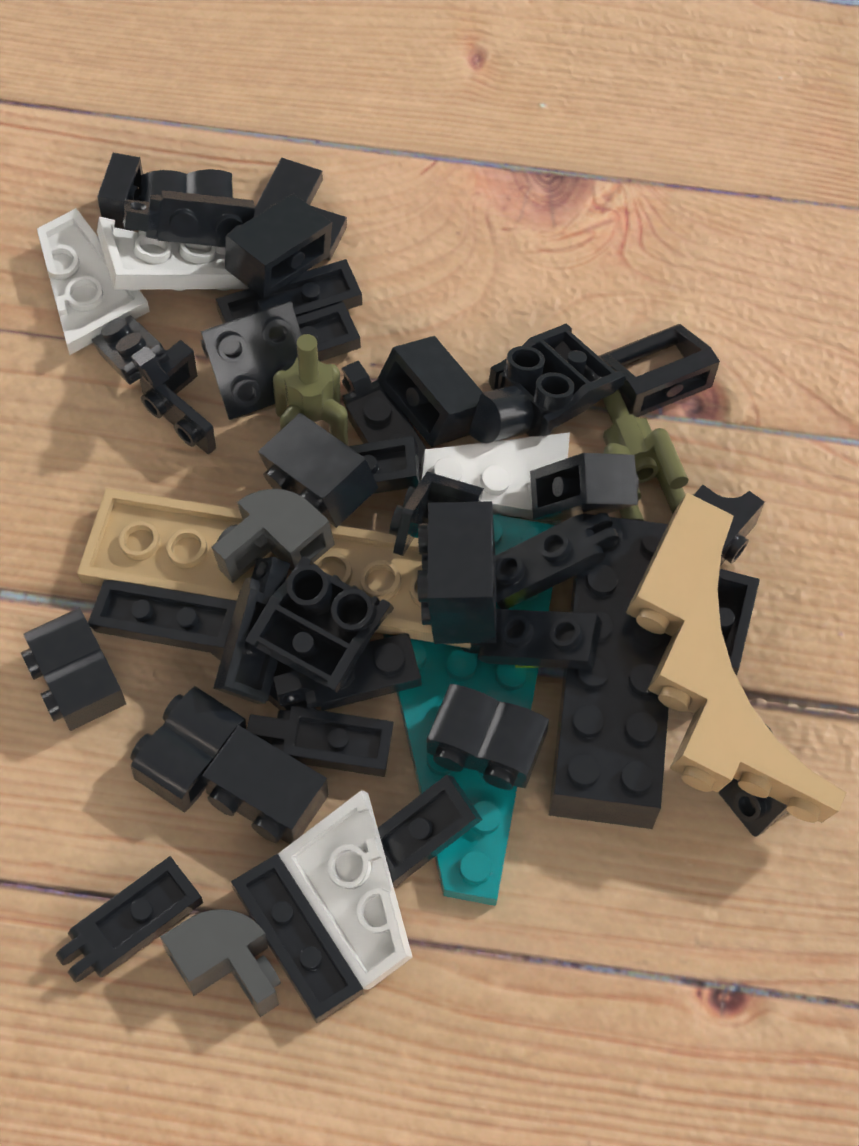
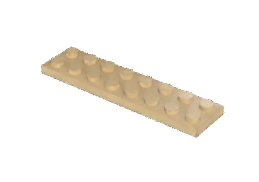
M106 488L77 575L81 583L102 586L104 580H114L237 601L240 589H242L245 579L251 578L255 565L232 583L220 571L211 548L225 529L235 524L238 525L243 521L239 509ZM330 524L335 545L317 559L314 564L331 576L337 575L342 582L352 587L353 585L357 586L368 596H375L380 601L384 599L392 604L394 610L385 617L375 633L393 636L407 633L410 639L434 642L431 625H422L421 602L418 601V570H422V555H419L418 538L413 539L404 556L393 553L397 537L395 535L340 525L336 528ZM269 552V553H268L265 557H263V558H268V557H271V556H272V557H276V556H275L272 552ZM290 569L288 570L287 578L292 573ZM471 643L446 644L469 649L471 648Z

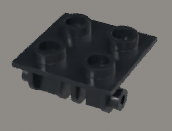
M291 301L200 331L203 338L200 340L206 358L210 360L229 420L275 404L273 376L280 370L286 371L291 368L296 358H298L297 340L301 336V332Z

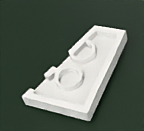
M77 208L37 228L69 355L93 343L92 339L101 334V330L109 322L119 318H126L129 315L137 319L150 312L148 301L140 290H114L99 237Z
M103 217L98 219L97 234L114 290L172 289L183 291L186 289H217L227 291L230 289H249V287L225 269V247L157 241V239L147 238L144 231L134 232L115 228V220Z
M570 432L501 440L491 443L425 449L421 462L420 482L428 471L482 487L484 490L481 502L492 501L493 514L533 520L530 471L568 458ZM536 520L560 524L561 520Z
M361 790L279 852L278 855L363 989L370 990L413 957L369 794Z

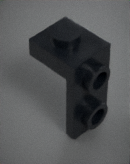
M179 340L170 349L165 350L170 359L161 365L166 374H168L169 380L153 389L143 378H140L143 393L141 401L156 418L163 416L172 423L178 436L191 447L197 445L204 452L210 454L216 449L213 426L176 395L198 377L194 350L182 340Z
M427 471L417 487H409L403 506L397 505L389 529V534L397 536L393 553L404 556L418 532L419 523H428V503L481 502L484 488Z

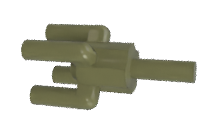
M310 334L301 335L297 340L298 358H296L293 366L286 371L280 370L273 376L275 411L277 416L280 417V430L299 413H302L313 422L320 420L327 422L329 433L348 446V413L346 408L341 405L339 368L334 364L320 362L318 360L316 338Z
M618 389L612 395L603 398L613 423L609 429L604 431L603 438L607 445L604 453L635 455V467L639 483L647 482L654 477L657 478L673 514L685 496L682 487L688 483L689 479L669 433L663 428H657L652 431L646 418H638L633 414L630 415ZM638 488V492H637L638 501L640 500V498H641V496H642V495H641V492H640V490H639V488ZM638 505L619 510L621 517L624 519L644 521Z

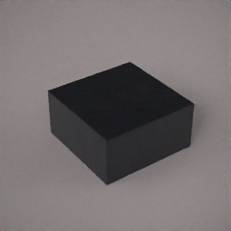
M113 152L97 196L101 217L115 220V228L134 231L124 228L123 212L125 199L141 201V175L143 174L141 158Z

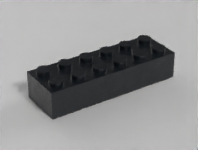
M585 514L587 518L594 516L593 514ZM610 517L613 523L611 528L616 529L620 538L619 543L604 551L605 559L601 563L575 575L573 578L570 612L597 613L602 621L594 670L564 668L549 816L653 829L662 802L669 707L659 701V695L647 689L672 636L666 633L656 634L647 631L636 622V618L627 614L626 611L668 524Z

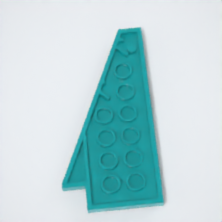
M493 514L496 555L556 525ZM553 587L509 609L549 611ZM496 602V609H501ZM383 634L384 638L393 636V635ZM410 639L421 675L422 686L397 692L420 795L446 774L453 776L483 819L435 856L443 896L496 906L517 787L513 786L511 790L499 789L487 783L483 779L484 774L477 770L463 768L461 772H455L439 766L434 762V756L427 753V737L450 684L468 687L482 692L499 702L511 703L531 710L539 667L515 668V665L488 664L478 660V654L465 652L458 646Z

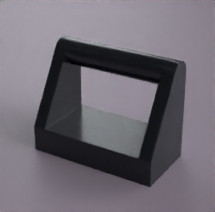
M681 324L674 325L599 355L613 370H620L626 375L624 385L619 388V391L629 414H633L636 417L711 388L720 363L712 348ZM674 345L677 346L683 356L682 359L637 377L624 367L626 364Z

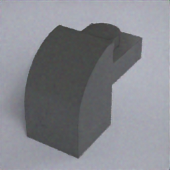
M266 489L251 493L237 502L243 521L238 525L235 524L225 529L211 548L220 571L233 583L253 567L258 558L265 557L269 552H272L278 559L290 563L289 569L293 571L302 556L314 563L335 544L329 520L305 498L288 490Z
M209 910L192 916L160 936L166 953L193 996L229 973H232L260 1017L279 1005L277 993L274 989L281 984L278 975L264 955L257 960L254 958L268 949L266 933L255 921L246 915L232 910Z

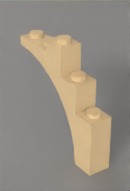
M687 492L674 511L626 611L627 614L636 618V622L647 631L656 634L666 633L672 636L647 690L659 695V701L673 710L694 713L670 769L682 774L681 779L687 785L704 792L713 790L718 793L734 778L739 781L738 786L745 792L761 798L769 796L787 805V811L800 820L811 823L819 821L822 823L839 812L847 792L804 765L777 740L751 706L732 668L721 631L717 589L721 554L734 516Z

